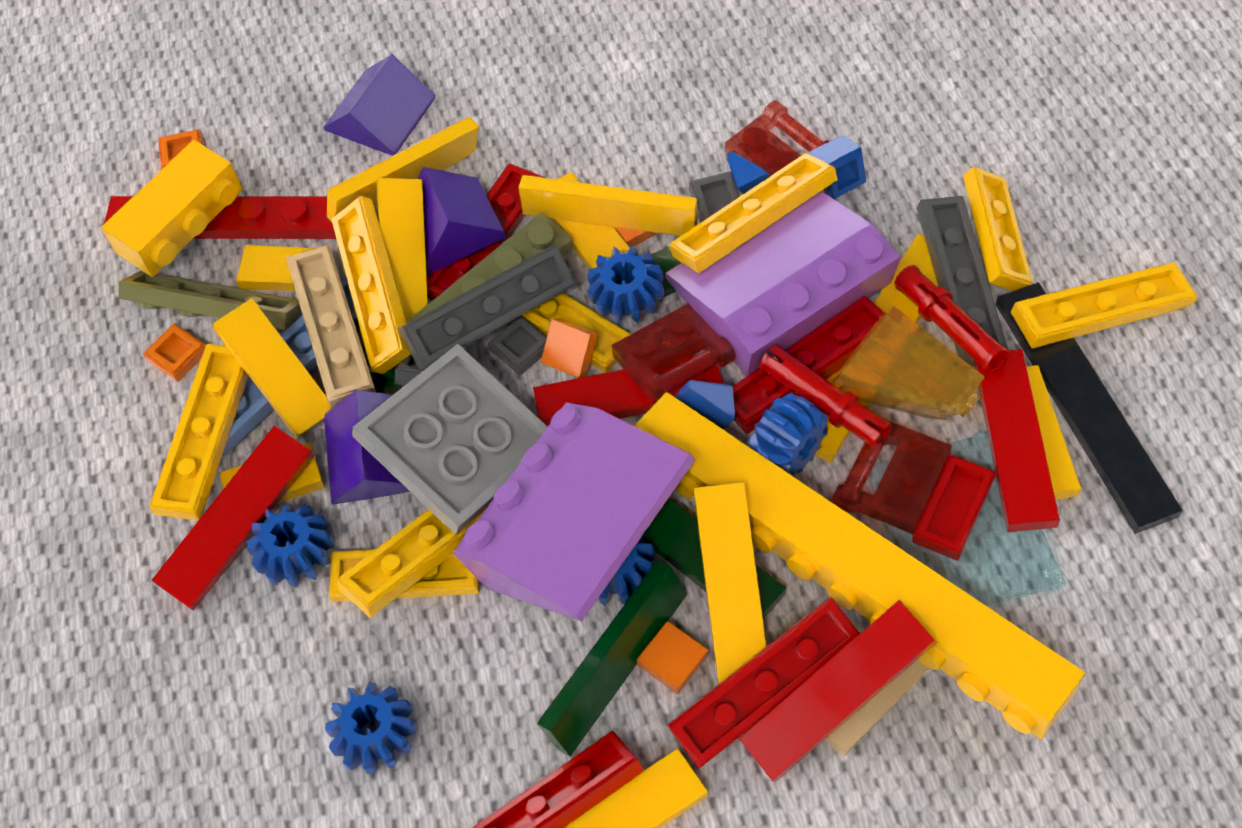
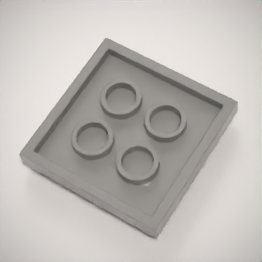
M456 344L353 426L352 436L441 522L457 535L488 507L494 499L498 488L507 482L522 462L526 451L535 445L547 429V426L459 344Z

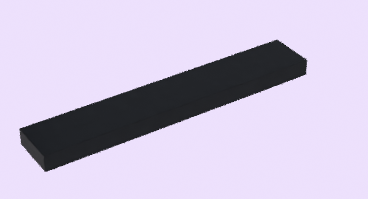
M1037 282L998 296L995 304L1032 366H1039L1047 391L1134 534L1178 518L1183 511L1076 340L1070 338L1036 348L1030 347L1012 316L1011 310L1015 302L1046 295L1040 283Z

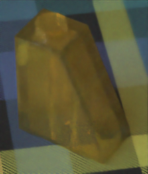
M892 306L880 316L830 383L845 393L852 391L859 396L862 402L924 418L946 421L957 414L963 417L972 409L980 397V394L975 390L985 377L895 306Z

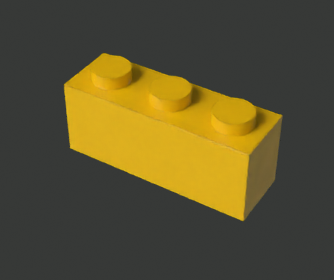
M192 140L118 210L101 229L116 254L153 278L164 266L170 264L176 255L195 236L202 233L207 224L226 206L230 205L243 188L231 162L196 140Z

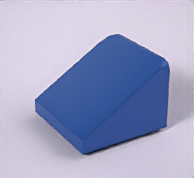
M839 136L809 153L835 167L838 180L823 189L825 194L831 198L836 199L866 183L861 146L846 136Z
M733 151L727 154L728 158L726 159L738 190L742 194H745L770 177L769 173Z
M689 380L674 396L721 429H724L735 417L733 386Z

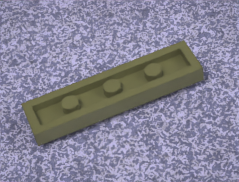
M542 212L539 213L410 318V322L554 244L557 245L561 255L564 256L572 249V238Z
M140 270L119 281V299L137 302V306L144 309H158L162 307L175 309L179 315L186 317L207 315L217 317L219 320L251 298L278 333L286 331L303 315L298 299L157 273L152 278Z

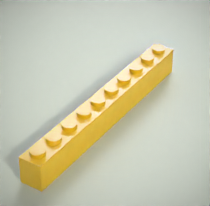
M668 392L634 425L690 453L695 461L675 488L683 497L688 499L694 497L693 489L697 487L744 482L753 545L765 553L772 551L785 560L788 568L804 581L812 579L825 588L829 597L832 596L840 607L846 610L855 609L869 619L871 625L900 600L937 642L918 661L931 670L940 669L955 679L958 687L968 697L978 702L985 700L1001 711L1004 720L1017 731L1024 734H1030L1031 732L1042 740L1077 693L1086 672Z

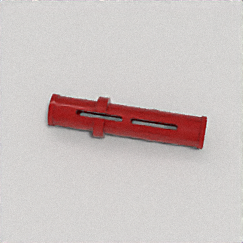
M915 265L904 268L897 275L894 281L895 288L918 307V314L927 322L933 321L955 344L960 346L983 368L984 372L992 374L1004 366L1009 358V351L1002 347L975 320L953 302L952 294L945 287L934 285Z
M778 344L769 348V352L774 354L773 357L767 353L764 354L759 364V369L768 373L800 397L818 406L820 411L829 416V423L834 427L840 428L843 426L866 442L873 450L882 445V442L878 440L879 437L886 440L892 430V423L885 421L859 403L858 395L852 391L843 392L784 351Z

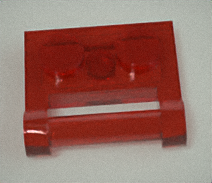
M773 100L765 107L759 117L725 142V152L729 154L733 151L772 176L801 156L769 131L773 127L777 126L809 152L828 143L829 140L822 141L787 113V107L778 100Z
M689 303L611 345L614 359L653 404L666 392L669 393L717 365L724 367L736 360L735 351L730 342L723 336L719 337ZM704 349V352L682 363L681 365L673 368L672 370L664 373L663 375H659L660 373L666 371L667 369L675 366L676 364L684 361L685 359L693 356L694 354Z
M889 421L893 426L886 440L879 437L878 440L882 442V445L875 450L866 442L863 443L844 484H839L836 487L831 501L844 511L851 513L859 512L913 534L951 454L952 445ZM893 445L897 447L875 494L872 495L862 491L883 446Z

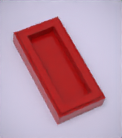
M950 454L913 533L912 543L959 561L997 472Z

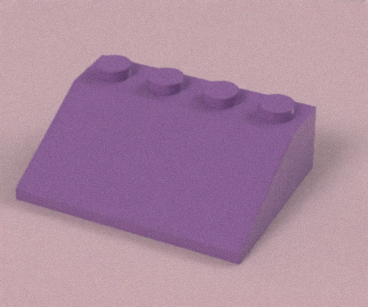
M820 191L698 274L681 263L666 272L665 278L747 377L759 368L765 353L771 357L774 356V354L769 352V348L773 345L778 344L783 350H786L864 295L870 298L891 284L901 256L870 222Z
M566 402L563 408L552 417L551 424L535 445L526 451L522 462L507 482L498 488L494 499L479 519L467 529L463 540L454 550L453 554L486 589L582 622L695 460L690 453L598 408Z

